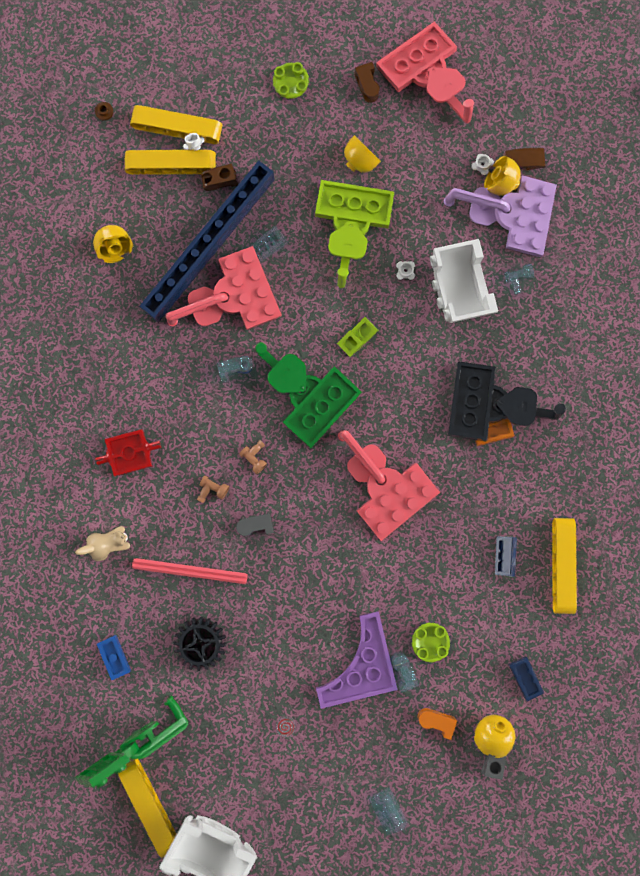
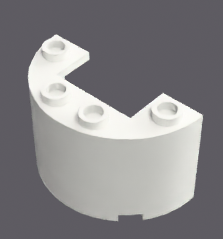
M479 239L434 248L433 256H430V263L433 267L435 280H432L433 290L438 293L437 306L443 310L446 322L453 323L498 312L494 293L488 294L480 263L484 256Z
M190 815L185 818L160 864V869L167 875L179 876L180 870L186 874L191 873L196 876H247L257 856L253 848L247 842L243 844L241 839H239L240 835L213 819L197 815L196 819H193V816Z

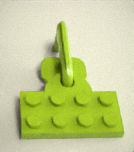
M321 180L315 217L333 220L336 231L330 235L328 249L332 255L342 257L340 268L337 271V285L339 288H344L346 285L350 258L361 259L366 253L368 241L364 235L368 232L369 227L389 229L394 191Z

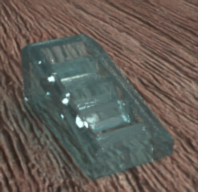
M274 226L251 246L254 249L258 248L262 254L260 257L257 255L261 263L289 242L280 229ZM276 235V236L278 237L279 241L276 242V240L274 239L273 236ZM270 239L273 243L272 247L268 244L267 240ZM261 244H264L267 248L266 252L260 246Z

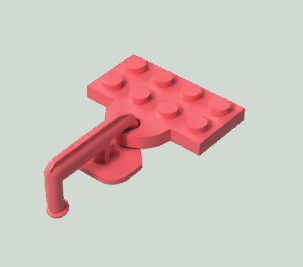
M435 22L376 62V68L398 93L414 82L420 87L427 88V93L436 102H447L465 123L471 121L474 101L467 99L462 105L455 97L457 93L464 89L465 78L458 70L446 68L445 59L457 51V46Z
M251 246L219 258L218 263L224 277L217 282L214 290L208 287H201L191 291L188 295L189 305L167 313L166 319L168 325L176 326L178 319L193 314L199 325L209 326L218 322L223 312L229 314L240 313L246 330L277 319L282 315L255 249Z
M342 430L339 432V440L345 441L355 453L348 461L347 469L356 481L367 482V492L371 498L356 511L380 541L385 539L440 493L416 462L400 474L397 470L385 468L386 456L378 446L370 444L362 449L349 431Z

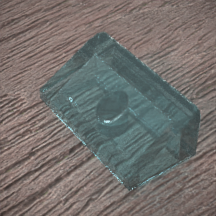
M390 787L368 798L387 835L404 830L408 822Z

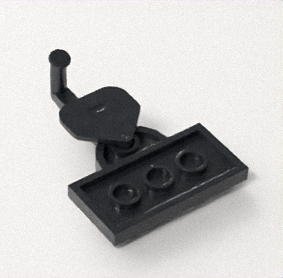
M458 361L448 436L486 442L489 423H497L503 420L505 416L510 423L520 426L531 425L535 417L558 420L566 412V406L560 403L554 407V410L537 408V394L534 390L516 387L507 393L503 388L494 385L495 366Z

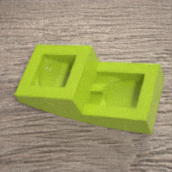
M364 317L337 344L351 357L379 330Z

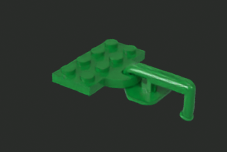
M260 342L255 346V352L272 367L268 373L269 384L280 393H289L290 402L295 408L282 423L309 448L314 446L362 393L335 366L321 380L316 376L306 375V365L296 355L287 354L278 361L267 351L265 343Z
M171 695L164 705L171 709L177 719L175 722L155 736L152 730L159 725L158 721L146 724L130 735L120 745V749L114 753H108L75 776L78 784L92 788L103 786L108 782L107 777L115 773L117 775L127 768L125 764L130 762V759L146 758L185 730L188 726V720L178 703L173 699V696ZM147 738L148 742H146L141 747H139L136 743V740L138 739L139 741H142L143 739Z

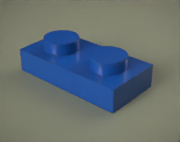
M117 635L97 643L111 681L131 672Z

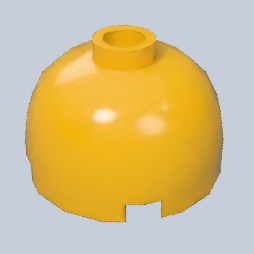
M355 135L345 147L344 155L348 161L346 165L353 172L355 170L361 173L370 172L381 162Z
M507 156L500 157L493 164V167H495L493 172H488L484 187L488 188L487 190L492 194L504 196L518 188L521 174L518 164L513 159Z
M117 225L102 227L96 232L93 240L97 257L103 259L106 263L118 262L124 259L121 255L132 252L133 243L129 234Z
M489 715L477 724L474 741L485 755L488 756L490 754L495 756V758H501L512 750L516 739L515 730L506 718L500 715Z

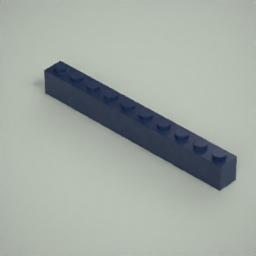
M258 160L139 307L144 313L157 323L161 321L274 182V171Z

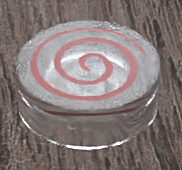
M290 716L280 717L276 724L277 733L282 737L293 735L296 729L295 720Z

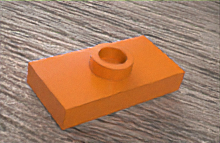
M506 418L497 423H489L487 441L475 440L476 446L513 438L515 435L510 421Z

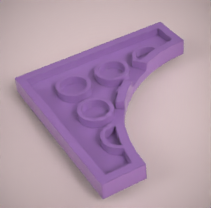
M378 611L359 616L361 623L359 647L348 668L333 681L316 687L321 709L397 690Z

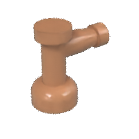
M261 440L251 449L245 447L239 453L241 457L244 456L253 465L252 470L256 475L267 466L264 460L259 461L254 456L265 446Z
M204 476L199 484L203 488L197 500L204 503L210 490L217 492V497L223 500L230 486L226 484L220 486L209 480V477Z

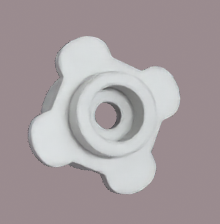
M191 133L185 137L186 144L183 145V148L185 150H199L201 148L200 145L204 142V138L199 137L197 133Z
M479 154L477 155L476 162L472 164V169L480 171L482 175H486L489 172L490 166H493L494 161L488 155Z
M412 261L398 262L396 265L398 268L397 278L399 280L403 278L414 279L415 274L413 271L415 264Z

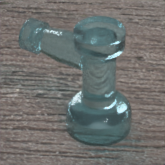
M531 263L525 264L521 270L504 273L506 282L512 283L514 295L522 293L518 278L524 276L527 279L534 278V270Z

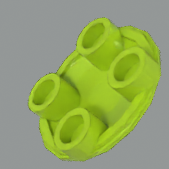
M286 63L275 68L273 86L280 96L294 99L301 96L307 90L309 76L301 63Z
M437 623L422 624L415 630L412 636L413 651L418 658L425 662H436L445 658L450 648V639L446 629Z

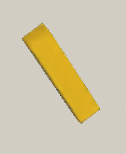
M141 105L134 106L130 126L136 130L183 139L191 133H197L199 137L204 138V143L214 145L219 144L222 123L214 119Z
M128 150L125 152V172L131 175L201 174L206 170L216 167V153L212 150Z
M553 518L552 595L553 612L555 614H575L577 610L576 522L574 518Z
M138 759L132 760L125 764L127 768L119 773L118 776L158 855L163 858L177 833Z

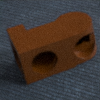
M373 62L355 67L354 73L361 94L368 103L377 101L380 91L378 83L373 78L375 71Z
M232 163L211 168L201 173L205 191L239 185Z

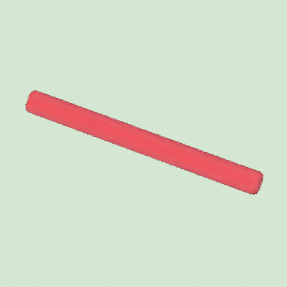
M138 558L134 559L132 563V568L138 570L246 584L248 577L246 573Z

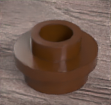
M100 102L96 105L95 115L98 119L107 121L113 116V107L108 102Z

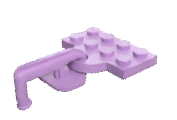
M522 175L517 192L506 194L501 199L498 195L490 193L487 190L488 188L484 187L476 189L474 193L454 188L444 198V204L450 207L454 204L455 199L470 202L469 216L474 223L489 226L497 221L503 228L509 230L506 243L507 249L542 257L557 185Z

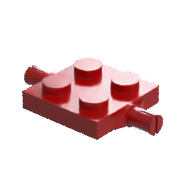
M140 429L105 439L106 455L96 457L95 460L97 465L108 462L112 467L113 475L115 477L153 467L150 454L152 450L161 448V445H159L161 443L159 440L148 443L144 430Z

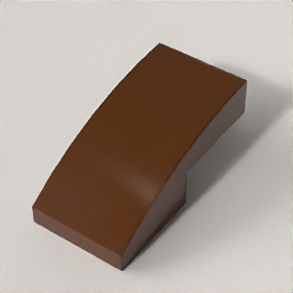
M521 148L505 151V156L513 159L520 169L533 170L546 167L544 148Z

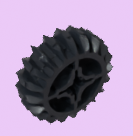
M202 616L199 618V623H197L195 617L191 619L192 625L189 621H185V627L180 626L178 628L181 633L175 634V637L180 640L173 642V645L179 646V648L174 650V653H181L177 659H185L182 664L183 666L188 662L191 663L189 666L190 670L195 665H197V671L201 670L202 665L205 670L209 669V664L215 667V660L220 662L222 659L219 654L224 655L226 652L220 648L227 646L226 642H221V640L226 638V635H219L223 628L220 627L216 630L215 627L218 622H214L211 626V618H208L206 623H204ZM199 628L208 630L214 637H205ZM193 629L194 640L185 645L186 635ZM198 639H201V641L203 640L204 642H206L202 646V648H199L196 645L193 646L198 642ZM216 642L213 655L207 658V646ZM187 651H196L201 659L192 657Z

